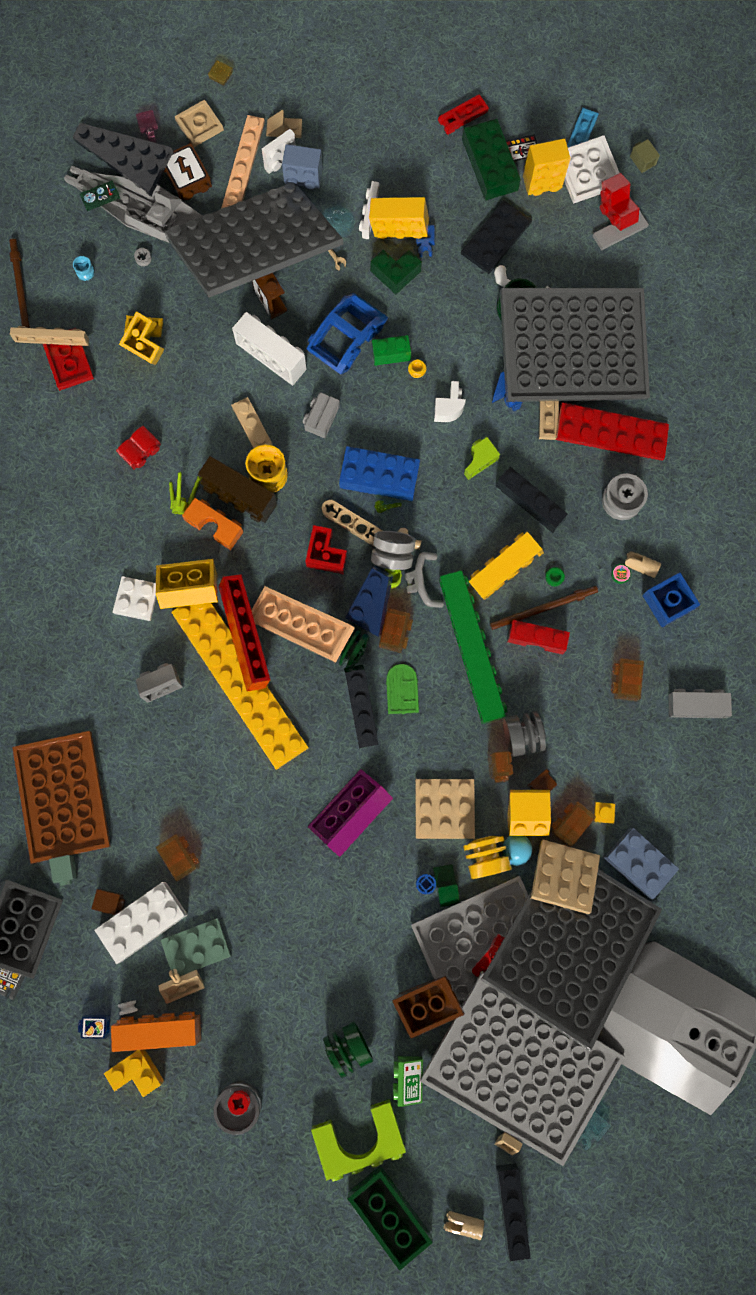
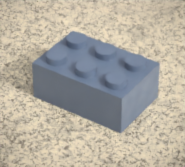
M634 828L628 829L604 856L608 863L648 899H654L679 870L678 867Z

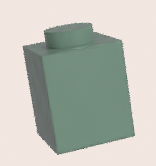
M74 855L49 859L53 883H60V886L72 884V880L77 879Z

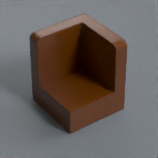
M545 769L528 786L531 790L551 791L557 786V783L548 774L550 771Z

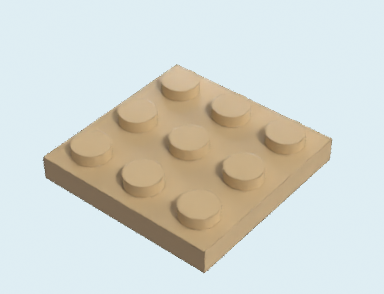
M416 779V839H475L474 779Z
M542 840L531 899L590 914L600 855Z

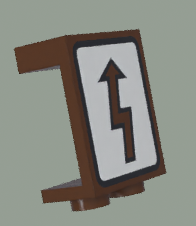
M190 143L173 151L164 172L168 174L177 191L178 198L181 201L189 200L199 192L204 193L212 187L211 180L193 145Z
M273 273L252 280L253 291L271 320L287 312V308L279 297L284 294V290Z

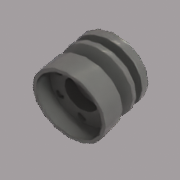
M537 711L531 712L530 717L528 713H523L522 723L517 715L503 717L504 734L511 757L525 755V745L528 746L531 753L536 752V747L538 751H545V729Z

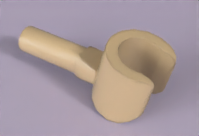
M332 249L328 250L335 261V268L337 270H340L339 262L343 263L346 267V260L344 258L338 257Z

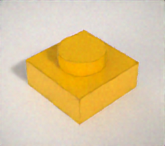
M595 802L594 822L614 824L615 804Z

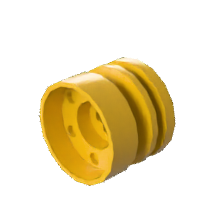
M266 444L257 446L249 452L245 463L249 479L272 493L282 489L288 478L283 453L275 446Z
M488 836L473 840L463 846L464 851L469 849L474 851V854L466 855V859H476V863L468 866L471 879L512 870L509 856H499V852L507 849L506 846L497 848L496 845L498 842L505 841L504 836Z

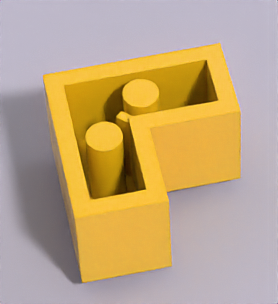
M136 312L119 345L154 365L157 364L164 351V348L149 340L157 323Z
M145 1049L136 1050L104 1073L114 1092L130 1080H133L142 1097H145L164 1082Z

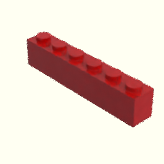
M242 575L225 576L222 578L218 588L246 691L265 689L271 679Z

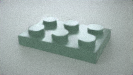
M218 918L161 939L170 970L176 969L180 976L231 957Z

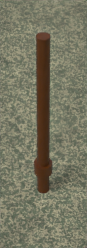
M10 239L11 252L9 255L10 261L13 262L22 326L30 328L20 266L21 253L18 251L17 240Z
M595 585L584 590H575L573 594L489 623L492 630L511 624L513 620L520 621L575 600L577 602L584 600L585 597L598 593V588Z

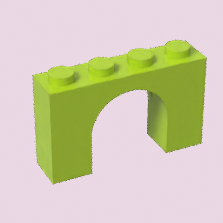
M390 1099L370 1106L378 1137L373 1148L364 1154H350L340 1146L332 1119L312 1126L311 1132L326 1181L330 1179L337 1181L342 1179L344 1174L350 1172L357 1174L369 1165L377 1167L383 1164V1161L386 1159L397 1160L403 1157L406 1149Z

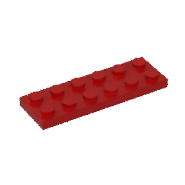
M562 403L560 405L555 440L664 460L669 424Z

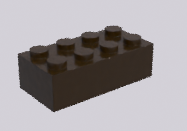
M209 456L197 474L204 491L211 495L213 493L217 494L218 498L226 504L229 502L234 504V508L237 511L249 513L250 518L258 523L260 521L266 523L277 506L274 493Z

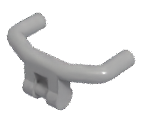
M422 552L417 558L415 570L405 574V580H407L408 584L406 587L407 593L418 591L425 605L442 608L444 602L442 600H431L426 592L422 570L424 561L436 560L437 554Z

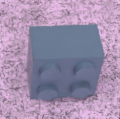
M286 144L282 161L284 183L305 186L307 189L319 188L323 170L321 149Z

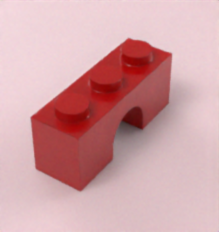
M513 620L510 625L507 642L522 646L535 645L544 648V651L563 655L567 650L570 632Z

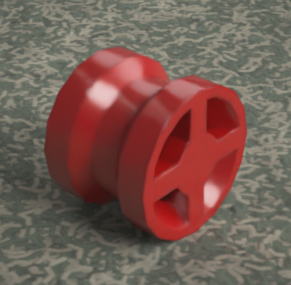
M243 1090L235 1091L228 1100L229 1111L235 1115L244 1114L250 1105V1096Z

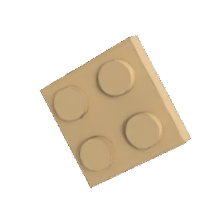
M205 100L175 116L176 122L193 147L224 131L222 124Z

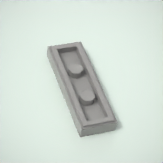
M639 210V222L622 231H619L616 226L611 224L593 233V238L600 249L604 250L647 228L649 224Z

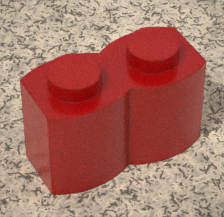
M141 426L129 439L118 447L116 452L135 470L144 466L147 457L155 455L159 451L161 444L144 426Z

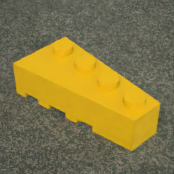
M523 532L514 539L515 543L510 547L506 545L499 551L500 555L496 559L492 557L484 564L486 567L480 571L478 569L470 576L471 580H469V583L484 600L505 584L504 581H509L520 572L519 569L521 567L525 568L530 565L535 555L540 557L544 554L543 549L528 532L525 534Z

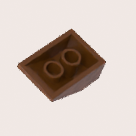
M446 976L416 985L399 993L392 1000L410 1038L465 1014Z

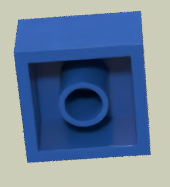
M681 573L652 587L642 595L662 628L700 606Z

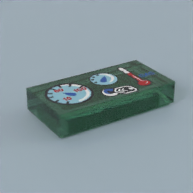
M113 180L79 193L87 211L120 199Z

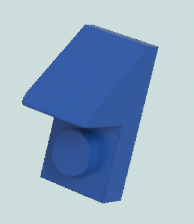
M502 372L499 376L492 403L505 397L504 401L507 407H511L513 411L520 409L522 402H506L505 374Z

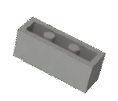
M674 689V692L668 694L669 717L728 718L732 716L731 693H724V690H712V693H707L704 689H695L693 692H686V689Z

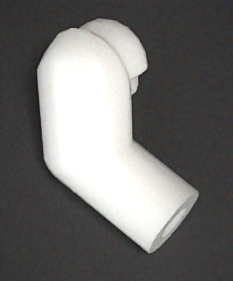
M503 265L496 267L494 272L496 283L505 287L511 281L507 279L506 267Z

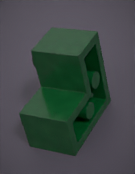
M382 250L370 261V271L395 295L421 272L422 261L410 250L397 261Z

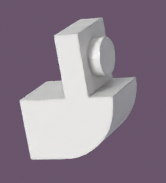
M451 381L450 398H436L434 422H451L462 414L465 399H461L462 388H459V381Z

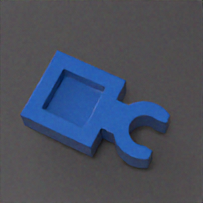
M434 225L428 226V237L416 238V244L420 246L418 249L420 258L423 257L424 251H428L429 257L433 255L430 245H435Z

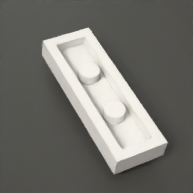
M372 181L371 188H367L366 199L368 202L363 206L362 215H364V220H361L359 225V231L362 232V238L369 239L372 228L369 220L371 198H378L379 182Z

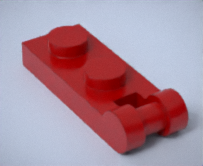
M479 94L442 114L438 118V122L441 126H444V131L449 135L456 129L486 114L489 107Z

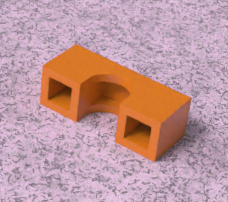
M194 498L182 515L184 521L198 530H201L208 522L216 523L218 529L213 535L215 541L231 550L243 534L242 525L234 519L229 520L226 518V514L221 510L217 509L215 511L210 508L211 505L203 499L199 501Z

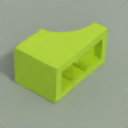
M488 437L483 440L478 439L472 444L471 454L473 455V461L465 469L464 475L469 480L499 460L500 453Z

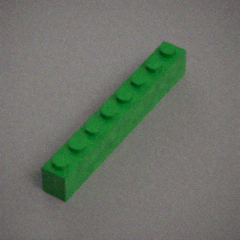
M462 570L440 576V586L481 723L483 725L501 720L503 717H506L505 713H508L505 702L501 701L500 695L502 690L500 684H496L494 678L496 670L494 665H490L489 662L491 654L489 648L485 647L483 642L485 640L484 631L479 629L478 622H480L478 612L473 609L472 604H475L472 593H469L467 586H469L468 578L466 575L463 576Z

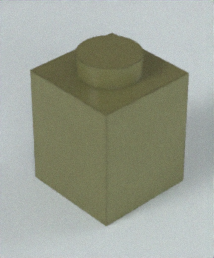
M648 139L644 142L636 143L630 155V158L641 173L655 166L660 157Z

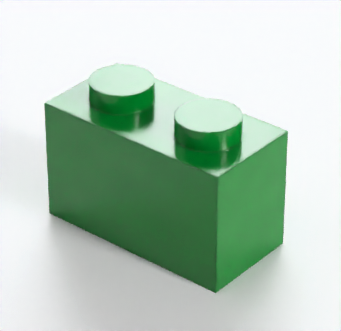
M408 335L372 340L374 366L410 361L411 348Z

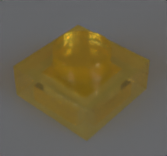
M217 60L208 73L209 79L224 86L233 73L232 67Z

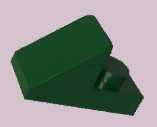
M453 865L434 867L433 872L440 907L460 903Z

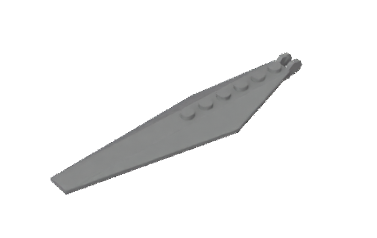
M71 166L69 171L73 175L78 176V178L75 179L69 175L64 177L68 184L75 186L82 193L93 192L96 195L95 203L125 226L142 233L145 232L125 222V210L127 208H136L147 214L156 202L155 191H166L157 185L152 196H149L146 191L138 188L125 177L91 173L75 166ZM106 184L108 185L109 189H115V191L112 190L113 195H108L109 192L105 186ZM97 188H104V193L97 194ZM99 196H108L107 199L98 200ZM181 201L166 223L172 227L179 226L190 220L203 217V215Z

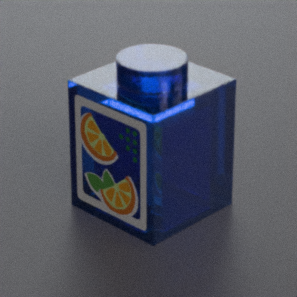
M110 1015L83 1016L82 1020H79L78 1032L81 1033V1039H106L109 1037Z

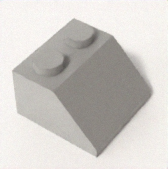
M162 664L157 667L158 670L153 672L146 671L139 675L140 678L135 679L140 698L148 703L183 688L176 669L172 664Z

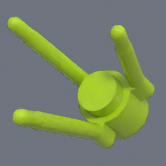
M178 472L177 497H174L173 483L169 482L170 509H172L174 514L183 515L194 499L200 479L197 477L187 503L186 498L181 497L182 474Z

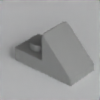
M155 191L156 202L148 211L146 217L147 220L163 227L181 203V199L166 191Z

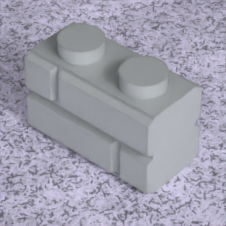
M320 392L317 398L314 397L310 405L312 409L309 414H305L303 424L305 431L326 438L340 408V401Z

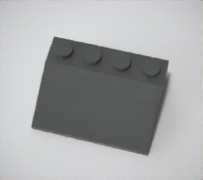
M9 880L0 883V970L34 979L60 910L62 899Z

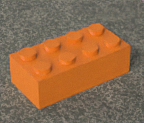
M195 1011L183 1012L179 1016H175L174 1013H165L159 1016V1018H154L153 1014L143 1015L142 1018L134 1020V1016L121 1017V1019L117 1020V1023L111 1026L112 1052L194 1046L201 1041L200 1015H195Z

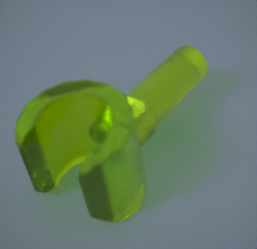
M383 500L375 502L374 505L378 513L402 506L401 502L385 505Z

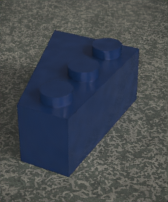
M378 566L373 567L345 618L377 637L382 635L393 575Z

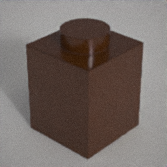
M97 889L91 909L116 915L124 908V894Z

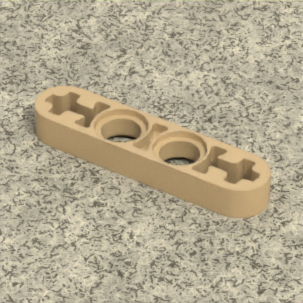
M327 500L322 505V513L325 517L374 546V537L369 535V538H367L366 536L369 534L370 529H373V535L382 531L381 529L333 500ZM333 505V510L337 513L339 512L337 518H335L336 513L332 511L327 513L326 506L330 507ZM343 515L351 517L349 523H343L340 519ZM364 524L367 527V531L359 533L356 530L357 526Z

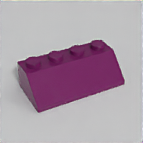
M360 769L311 822L308 828L340 857L389 804L393 797L380 784Z

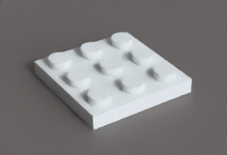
M605 136L568 148L571 158L564 182L573 204L600 195L602 182L619 174Z

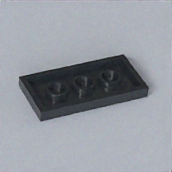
M503 200L462 249L461 255L490 274L529 227L532 219Z

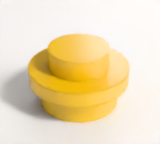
M413 360L408 366V372L412 377L420 378L426 373V365L421 360Z

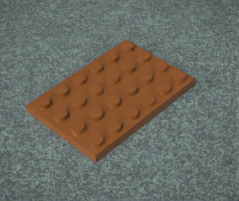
M86 731L12 747L30 863L33 864L52 858L111 847L92 732Z

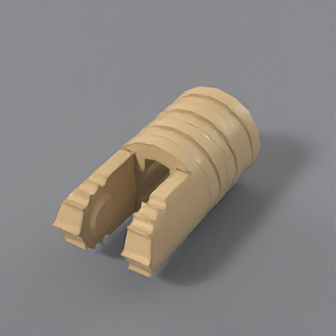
M631 551L627 553V559H625L626 566L652 578L656 577L661 567L660 562Z
M452 1211L447 1213V1218L451 1222L444 1224L445 1231L481 1240L484 1220Z

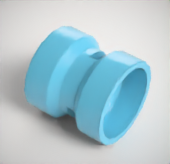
M79 256L74 259L73 268L78 278L84 281L91 279L94 276V268L89 258Z

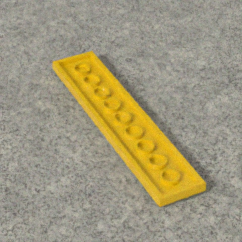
M205 603L180 606L173 610L171 613L275 769H279L307 750L308 746L267 686L265 689L246 691L231 632L213 605Z

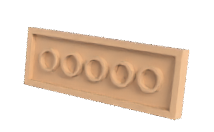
M266 586L251 610L256 625L335 663L354 630L352 625Z

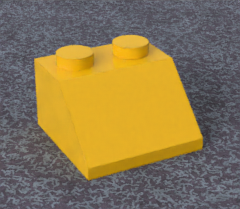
M510 790L507 816L509 836H549L551 824L550 790Z

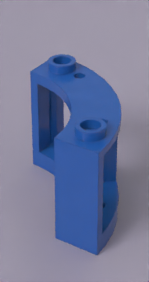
M357 294L345 295L325 318L316 333L309 337V345L306 350L339 374H343L351 368L355 359L360 354V346L365 340L369 342L381 332L388 317ZM346 312H350L367 326L362 331H359L341 318V316ZM332 326L354 340L341 360L320 345Z

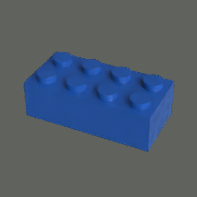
M346 446L339 480L340 488L413 501L420 459Z

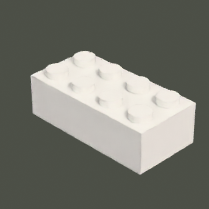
M246 312L232 328L238 346L292 386L306 371L304 352L299 347H293L284 336L280 337L277 335L272 327L262 324L257 316H251Z
M161 882L95 929V932L115 963L119 964L188 914L168 884Z

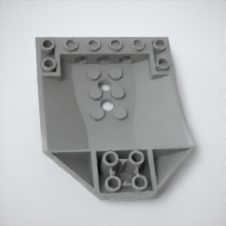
M652 941L644 944L597 1039L625 1056L622 1065L712 1115L739 1084L756 1049V999L679 954ZM692 1028L699 1030V1036L696 1039H691L689 1036ZM711 1039L716 1040V1045L713 1049L708 1047Z

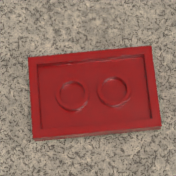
M43 344L59 391L94 379L83 346Z

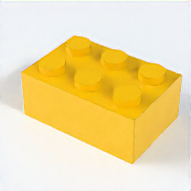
M565 139L529 146L523 173L528 195L538 196L546 191L557 192L563 187L571 158Z
M425 197L371 198L369 220L374 237L380 239L387 237H396L398 239L404 237H414L417 239L428 237L429 215Z
M214 559L156 565V596L160 609L218 602L217 572Z

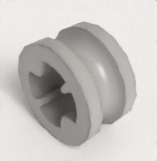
M139 248L135 251L134 257L138 265L147 266L150 264L151 255L147 249ZM143 254L146 257V259H140V255Z

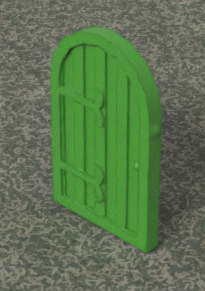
M395 665L387 674L388 714L419 713L418 680L416 672L408 665Z

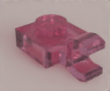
M153 110L136 114L141 133L146 132L149 141L157 143L153 130L158 129Z

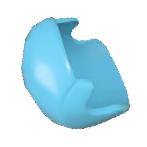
M509 836L503 843V846L507 848L503 851V856H509L511 865H524L530 859L532 844L526 836Z

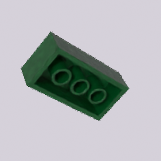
M498 119L464 128L462 141L485 201L518 191L521 179Z
M381 1165L348 1192V1201L399 1271L433 1243L431 1233Z

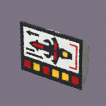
M535 134L506 140L513 161L527 159L529 146L537 144Z

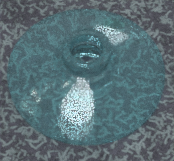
M333 206L327 208L322 213L342 238L352 232L355 221L348 209L341 206Z

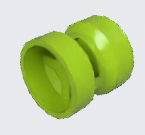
M385 568V571L393 575L391 588H396L401 583V571Z

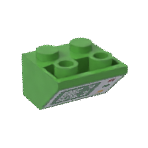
M398 1056V1062H394L393 1075L394 1078H397V1083H393V1100H397L398 1107L422 1103V1082L420 1080L423 1075V1058Z

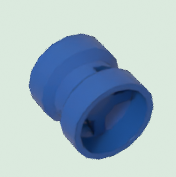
M423 874L417 878L416 888L422 894H430L436 888V881L431 875Z

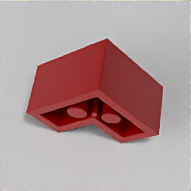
M621 173L603 181L600 192V210L602 214L606 215L610 219L611 224L616 226L619 231L639 222L640 208L630 198V182Z
M313 525L305 560L306 567L344 574L347 551L330 547L333 536L332 529Z

